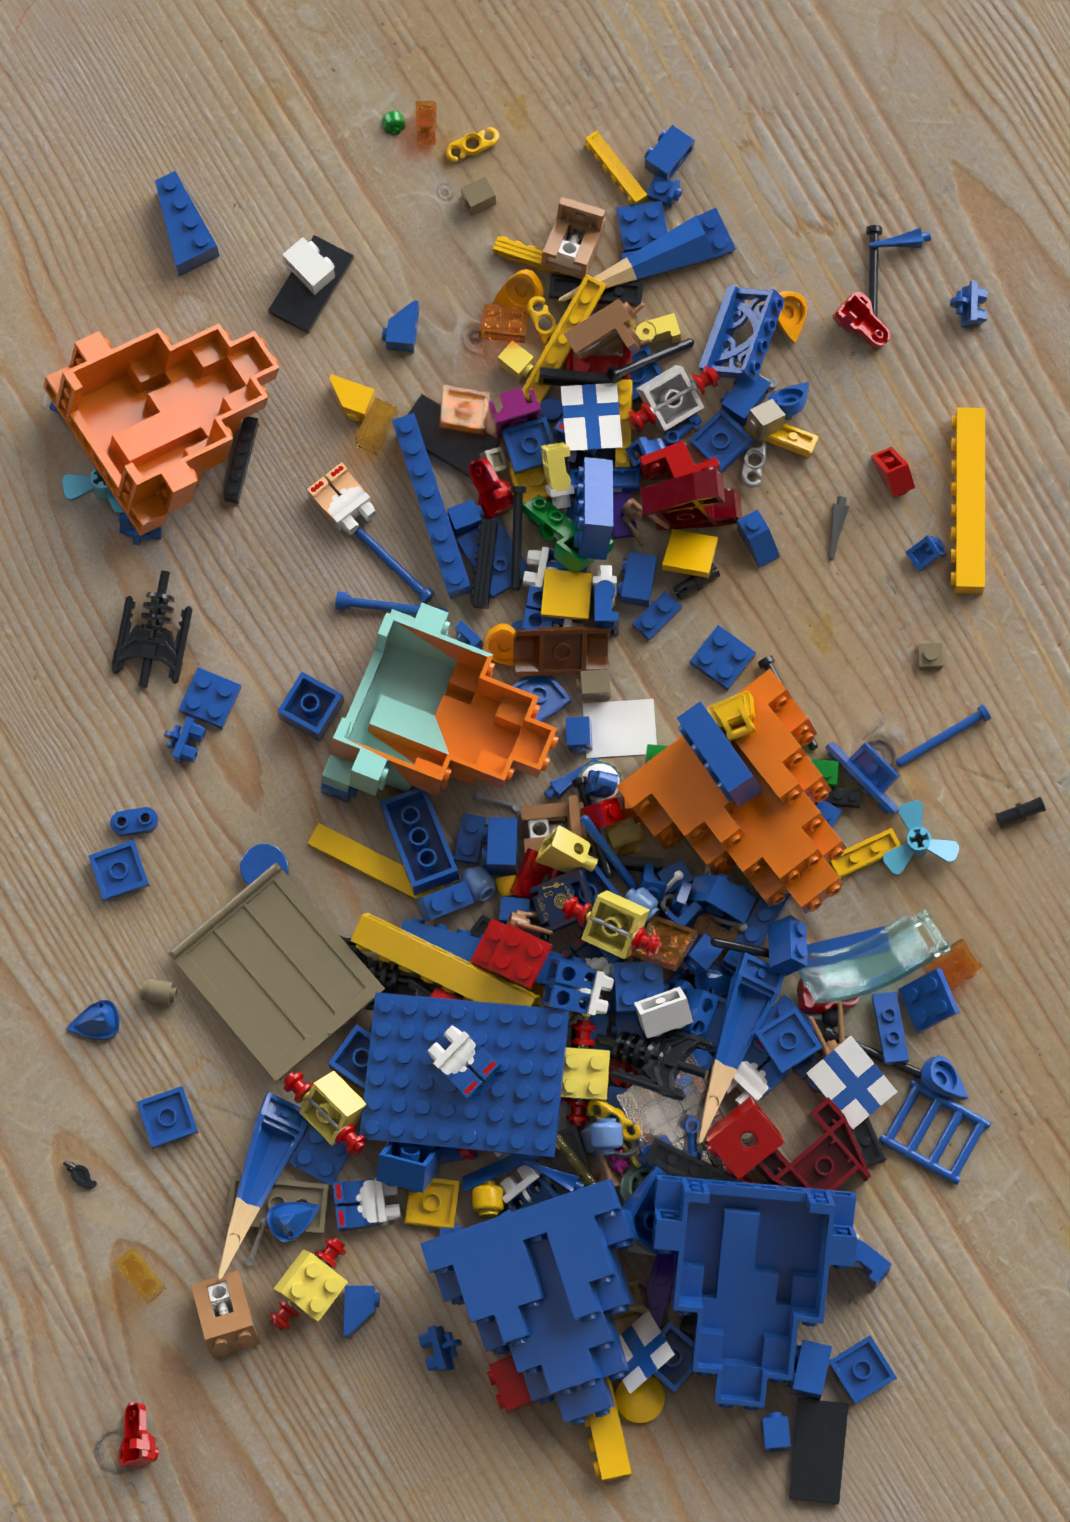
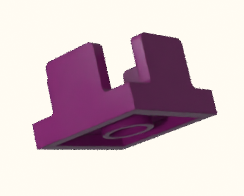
M522 388L501 393L500 399L503 408H501L499 413L496 412L494 402H488L497 438L503 437L501 429L542 418L541 407L533 389L529 390L531 402L529 404L526 402Z

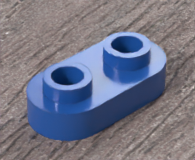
M149 807L119 811L110 820V826L118 836L152 832L159 823L156 812ZM148 815L150 819L148 822L141 821L142 817ZM121 819L126 820V824L123 826L118 825V821Z

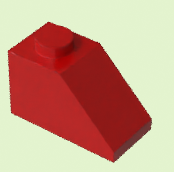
M893 447L871 455L872 461L886 489L893 497L905 495L909 490L915 488L908 463Z
M619 795L581 808L583 815L588 816L597 829L626 818Z

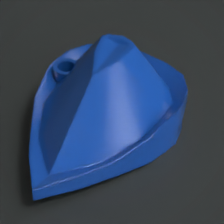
M809 382L779 389L769 395L768 400L773 399L785 413V420H791L794 415L804 408L809 392Z
M714 961L707 971L694 974L695 988L707 992L711 991L712 993L710 994L727 996L731 977L734 976L735 972L722 963Z
M100 1000L87 1007L66 1029L95 1040H109L114 1038L119 1031L120 1016L113 1002Z
M938 1055L925 1061L921 1070V1079L929 1090L940 1095L962 1099L969 1098L957 1071L947 1058Z
M304 1202L276 1204L267 1213L269 1229L279 1241L287 1243L295 1241L311 1224L321 1205Z

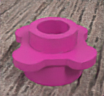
M623 1149L617 1151L620 1153H625ZM610 1154L611 1158L609 1160L615 1171L623 1174L627 1171V1168L631 1167L629 1158H619Z

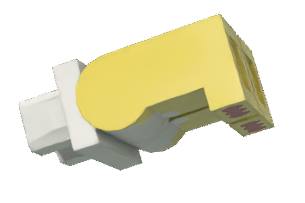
M564 442L540 446L545 479L549 484L545 485L546 493L552 497L553 505L557 509L571 507L569 494H575L574 486L571 485V478L566 473L564 457L571 456L569 446Z

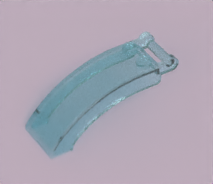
M922 910L911 918L908 915L902 917L877 934L851 946L825 953L812 952L807 956L808 966L797 972L817 1003L838 1002L863 996L893 984L937 956L948 953L952 947L948 940H944L933 923L929 910ZM919 925L925 926L935 942V945L929 948L917 929Z

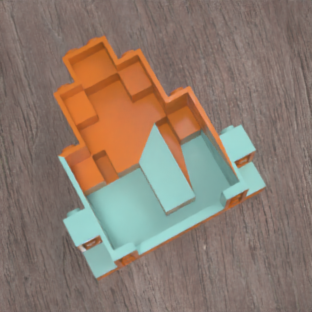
M421 603L416 618L393 609L390 614L386 613L377 634L374 653L346 718H341L333 737L331 754L322 773L321 783L344 792H348L351 786L376 796L378 789L383 790L385 784L405 792L410 791L412 786L438 796L441 789H446L450 777L474 785L477 778L503 788L505 781L510 783L515 769L537 778L540 771L545 772L550 761L547 754L549 749L554 751L559 737L555 736L556 727L535 720L540 706L537 705L539 696L493 679L492 675L495 664L492 663L493 654L448 637L450 622L447 621L449 613Z

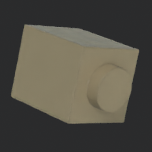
M483 177L462 187L459 201L463 209H468L471 216L496 205V195L486 177Z
M770 399L749 410L746 424L749 431L761 440L781 430L786 415L775 401Z
M609 669L581 671V679H576L577 693H582V700L611 698Z

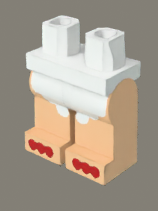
M342 462L326 474V479L322 477L307 489L308 496L315 505L335 524L338 530L343 529L349 535H352L359 528V524L354 520L357 516L361 514L366 521H370L376 516L370 496L352 477Z

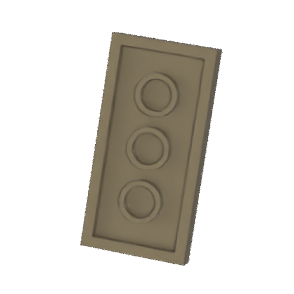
M231 1175L226 1219L227 1226L230 1224L241 1176ZM276 1180L250 1228L260 1229V1220L267 1218L269 1209L276 1204L304 1202L321 1205L315 1218L304 1233L324 1234L329 1184Z

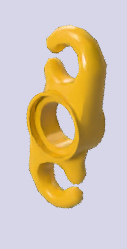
M492 127L487 128V132L493 134L492 140L484 138L486 133L484 130H481L479 133L466 134L464 137L448 145L446 149L447 158L454 162L458 161V157L451 154L452 149L456 148L461 151L459 155L461 159L466 156L480 154L482 151L496 145L499 140L498 131ZM469 140H476L479 146L476 149H469L466 147V143Z
M535 296L528 301L527 309L535 330L541 336V341L546 343L548 338L554 333L557 324L554 317L549 313L547 305H544L541 311L533 309L534 303H545V298ZM543 317L550 319L552 324L551 328L547 331L541 330L538 325L539 320Z
M593 1099L588 1103L587 1111L590 1116L594 1115L593 1107L598 1105L601 1109V1114L595 1116L596 1120L598 1118H609L610 1114L616 1115L623 1127V1139L626 1141H636L641 1135L640 1126L635 1124V1133L630 1135L627 1132V1126L633 1125V1122L626 1118L625 1113L621 1109L613 1107L602 1099Z

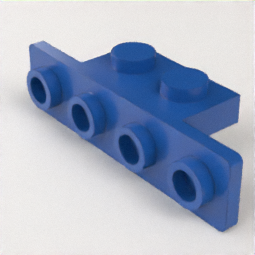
M834 742L829 743L825 747L829 751L828 756L833 761L840 762L846 768L844 770L845 773L862 785L861 789L869 797L873 796L879 802L878 806L886 814L890 813L891 815L898 813L899 807L884 792L900 775L867 742L850 758Z

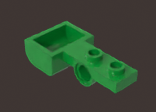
M537 495L523 504V513L539 525V532L542 537L547 541H552L555 538L559 540L556 542L554 557L571 572L578 573L598 560L578 557V548L574 547L575 533H578V531L574 530V521L541 495ZM612 539L610 540L608 553L613 549L614 541Z

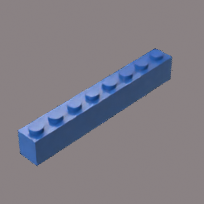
M412 413L393 419L392 423L450 600L472 593V588L415 414Z
M824 800L818 803L816 807L833 829L841 816L842 810ZM790 893L785 895L786 897L782 902L777 905L773 904L770 907L761 897L746 921L747 930L744 932L740 931L735 941L762 947L768 938V925L779 920L792 898ZM729 950L723 959V965L735 972L742 953Z
M411 918V921L403 920L401 929L470 962L483 937L482 934H480V938L473 937L471 932L457 929V932L448 931V927L442 924L434 923V927L425 925L424 920ZM551 951L535 984L544 987L545 984H553L572 988V986L546 980L551 959L592 968L586 964L587 960L573 957L571 961L563 959V954Z

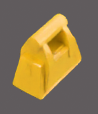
M744 691L707 707V711L722 731L726 730L729 742L756 731L752 719L755 717L754 698L749 691ZM744 722L746 723V725L742 727H739L734 730L732 729V727L737 726Z

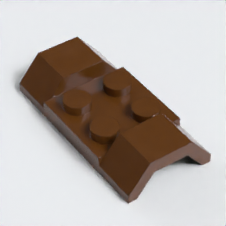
M573 626L515 630L513 636L515 676L581 674V671L609 669L608 638L611 628Z

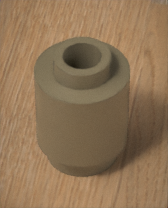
M154 979L143 981L141 1000L164 1006H170L172 1002H176L178 988L174 987L173 982Z

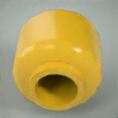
M491 1180L473 1188L472 1208L474 1212L479 1213V1217H497L498 1213L504 1209V1201L502 1199L504 1196L503 1188L495 1185V1181Z

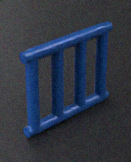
M913 1079L909 1086L911 1090L886 1135L883 1134L879 1138V1142L949 1182L958 1185L961 1178L959 1176L982 1132L991 1126V1122L951 1099L929 1090L924 1084ZM922 1094L931 1099L932 1102L908 1146H905L894 1139L918 1095ZM940 1106H943L954 1113L928 1159L917 1153L916 1150ZM965 1118L976 1125L951 1170H948L937 1163L961 1119Z

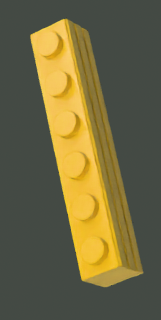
M596 130L585 138L586 149L592 151L594 159L602 164V169L605 173L608 172L610 174V179L614 184L617 183L622 194L625 193L630 205L643 204L647 201V193L599 132Z
M497 236L493 246V254L554 274L566 275L541 267L544 249L539 250L533 245L527 246L516 240L514 242L505 236Z
M621 380L617 382L623 447L616 448L615 467L627 468L631 467V461L626 448L632 444V428L627 418L629 417L628 412L632 410L633 381Z

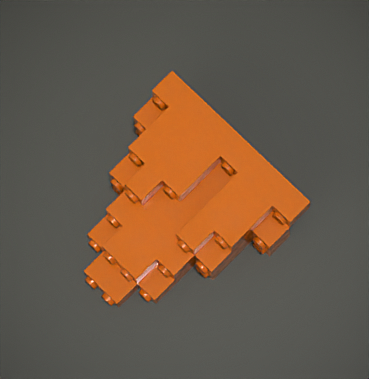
M217 324L172 345L169 336L163 334L161 329L157 328L114 349H111L108 339L103 338L98 331L75 342L70 365L45 376L43 388L141 536L164 525L168 513L190 503L196 485L200 483L202 473L227 460L233 441L232 433L238 431L241 419L265 408L268 392L263 385L276 379L280 367L277 358L270 354L266 342L262 337L258 336L256 331L231 342L229 333L223 330L220 324Z
M769 669L737 693L749 691L753 696L755 717L752 719L756 731L730 742L763 791L740 807L737 806L735 801L729 803L683 735L618 784L617 788L664 850L676 846L681 838L685 836L714 875H718V873L727 875L731 872L733 866L737 864L769 907L773 904H779L785 899V895L790 893L804 913L807 914L809 911L817 910L826 898L833 897L840 892L844 883L828 862L841 857L846 846L815 806V803L824 801L832 790L801 746L812 742L814 736L818 733L773 671ZM744 722L742 724L732 727V729L734 730L739 727H742L746 725V723Z

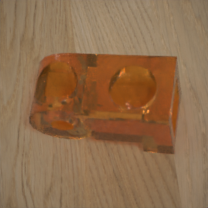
M415 101L417 144L436 145V101Z
M700 915L694 921L693 932L696 937L706 933L711 939L717 937L735 941L740 933L739 929L734 926L729 931L716 924L709 915ZM723 949L721 953L726 955L729 950Z

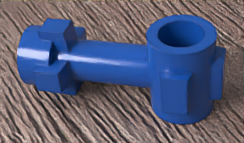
M694 413L684 419L686 422L677 430H668L664 434L667 446L680 442L679 439L692 428L695 431L698 430L702 423L699 415Z
M687 1115L683 1122H681V1128L687 1131L688 1150L684 1152L701 1160L703 1150L698 1149L697 1131L700 1128L701 1122L696 1120L693 1115Z

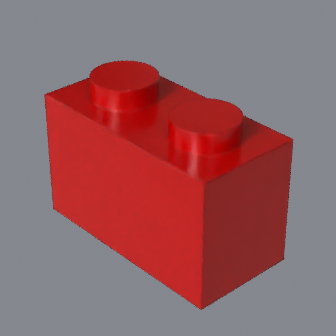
M513 1356L489 1364L491 1370L487 1372L491 1386L497 1385L500 1394L495 1395L500 1409L505 1408L506 1412L510 1413L535 1403V1401H531L523 1373L517 1372Z

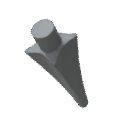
M842 496L837 497V503H833L830 560L835 558L839 536L849 506H846L847 498Z

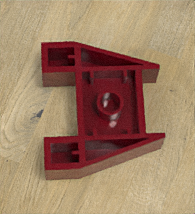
M705 467L699 472H693L641 488L643 516L655 514V516L669 525V528L665 529L656 523L657 531L728 526L737 524V520L742 518L741 496L731 488H724L723 475L713 467Z
M829 1097L808 1115V1118L823 1133L821 1137L791 1163L776 1149L755 1166L770 1184L835 1191L855 1172L865 1182L871 1177L846 1116Z

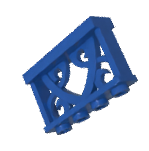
M728 285L698 368L703 371L704 366L713 367L719 377L756 381L761 371L765 354L768 351L772 334L776 329L780 312L783 309L784 298L775 289H748ZM745 300H752L749 306L744 304ZM762 301H766L765 304H764V306H763V305H759V306L756 307V305H757L758 303H760V302H762ZM749 318L754 333L737 347V343L732 337L734 330L743 326ZM737 358L743 364L742 368L736 367L735 360ZM729 362L730 367L722 366L723 363Z

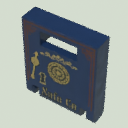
M576 868L529 889L531 895L539 893L532 900L541 925L550 924L545 929L552 930L554 933L578 922V919L571 917L569 920L564 919V913L562 912L565 901L567 899L571 900L574 896L576 897L572 885H581L586 902L592 904L593 908L595 901L582 868Z

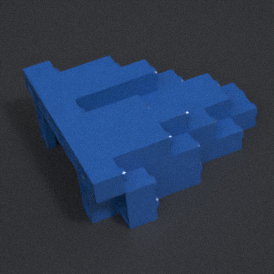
M657 1175L652 1233L653 1247L663 1254H672L674 1251L673 1310L681 1315H692V1312H695L692 1372L705 1377L711 1376V1373L715 1374L713 1398L714 1403L718 1404L719 1407L733 1408V1405H739L747 1410H758V1407L765 1408L767 1378L775 1383H786V1380H793L798 1322L811 1327L817 1326V1323L824 1324L829 1265H833V1268L847 1270L848 1266L855 1267L858 1237L853 1227L856 1204L854 1192Z
M607 1179L420 1243L428 1270L431 1273H435L443 1301L451 1302L452 1305H466L470 1321L477 1324L485 1352L501 1355L511 1351L517 1372L523 1373L532 1402L539 1401L540 1405L554 1401L553 1396L556 1395L564 1423L572 1422L573 1426L586 1422V1417L595 1414L596 1418L610 1414L609 1409L616 1406L607 1378L609 1377L610 1381L625 1377L623 1372L630 1370L612 1315L615 1314L616 1316L629 1311V1306L635 1305L617 1249L624 1250L633 1247V1242L639 1240L631 1212L621 1209L612 1180Z

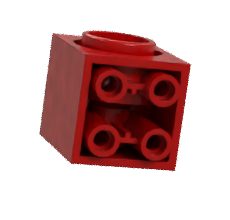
M751 1096L712 1126L706 1133L707 1140L705 1141L710 1153L715 1158L718 1155L720 1156L722 1167L730 1177L735 1175L738 1180L785 1143L781 1132ZM745 1133L752 1134L748 1139L741 1138Z

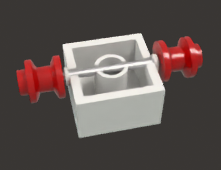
M675 365L639 386L636 390L644 403L641 404L640 411L635 413L631 410L628 412L629 417L627 421L630 427L641 432L644 430L643 425L650 422L651 424H656L658 429L666 431L703 409L704 405L696 390L700 395L705 394V388L709 385L714 388L717 387V381L720 378L713 367L704 366L703 373L699 376L694 373L690 375V381L683 367Z

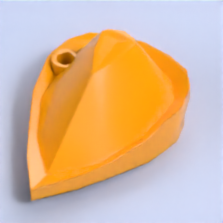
M520 270L507 280L492 303L513 308H527L528 301L531 298L544 296L542 283L532 270Z
M784 291L779 293L784 298V306L780 312L777 324L792 343L796 344L806 318L807 302L799 293Z
M505 623L495 625L487 632L483 639V651L493 654V661L514 667L513 636L515 629Z

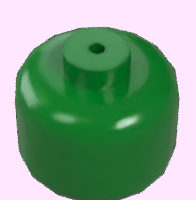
M390 111L382 118L383 128L386 133L398 135L401 130L406 128L404 116L398 111Z

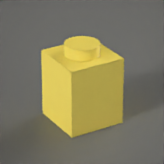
M512 340L498 356V365L520 382L523 377L527 378L530 376L534 368V357Z

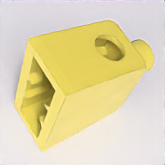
M557 826L542 841L536 862L564 873L580 867L592 872L598 859L588 855L590 848L588 841L562 826Z

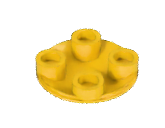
M650 1376L630 1394L623 1381H621L615 1394L617 1409L624 1418L634 1423H646L654 1420L662 1411L665 1403V1393L662 1385L656 1378Z

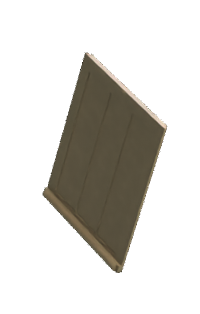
M277 863L268 868L168 953L276 1082L286 1076L373 1002L376 992L383 993L385 990Z

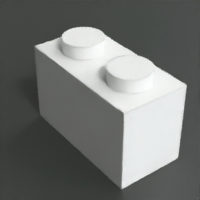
M302 237L282 254L283 261L315 295L335 278V266L328 257L323 258L318 253L319 249L312 241L308 243Z
M681 987L634 1003L641 1028L647 1039L658 1037L667 1031L680 1029L687 1024L693 1023L688 1001Z

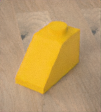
M331 374L329 378L331 388L344 415L352 421L359 422L361 420L366 422L376 398L375 389Z

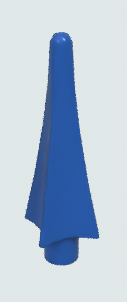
M920 227L892 238L872 242L869 244V248H921L923 242L931 241L930 232L922 233Z
M594 758L576 770L551 781L549 789L544 792L545 797L550 800L556 796L559 800L572 786V780L578 778L582 768L588 766L590 762H597L599 759Z
M523 1159L522 1161L524 1165L545 1175L566 1191L572 1192L584 1187V1183L577 1181L578 1176L542 1166L528 1159Z

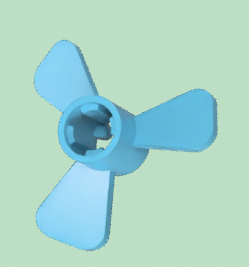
M96 468L91 472L90 477L66 474L63 477L62 484L66 499L73 501L93 491L98 498H108L115 513H125L108 486H104V483L101 482L103 478Z
M918 800L902 804L899 807L898 814L909 833L905 844L886 852L883 856V862L890 872L894 875H900L912 856L921 857L927 851L948 863L955 861L959 845L955 841L932 840L929 831L922 827L923 804ZM922 837L923 846L918 847V843H912L910 838Z

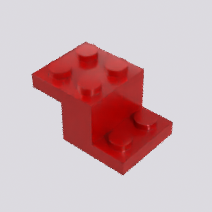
M684 440L640 457V475L643 481L646 479L655 480L661 477L662 473H665L667 479L670 480L693 472H699L705 467H713L718 471L720 470L717 457L694 465Z
M492 918L470 962L514 984L516 982L532 990L553 945L510 924L507 926Z

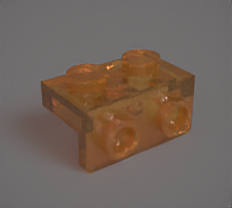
M960 939L922 964V967L926 974L941 968L950 990L953 991L958 987L959 982L974 977L978 973L977 970L982 968V965L974 958L966 942Z

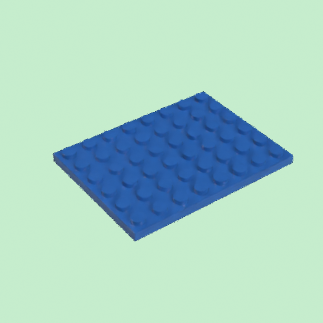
M376 992L364 1092V1102L367 1105L362 1109L360 1135H364L366 1140L555 1158L570 1010ZM451 1026H454L461 1032L465 1031L502 1065L488 1082L470 1065L468 1066L485 1083L471 1100L467 1099L433 1064L435 1061L427 1052L436 1042L444 1050L452 1044L444 1036V1033Z

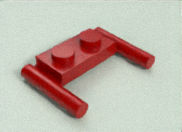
M623 342V357L619 355L589 356L581 360L580 357H574V350L571 349L564 362V370L607 374V369L616 366L619 368L631 363L632 352ZM631 373L622 376L621 380H631Z

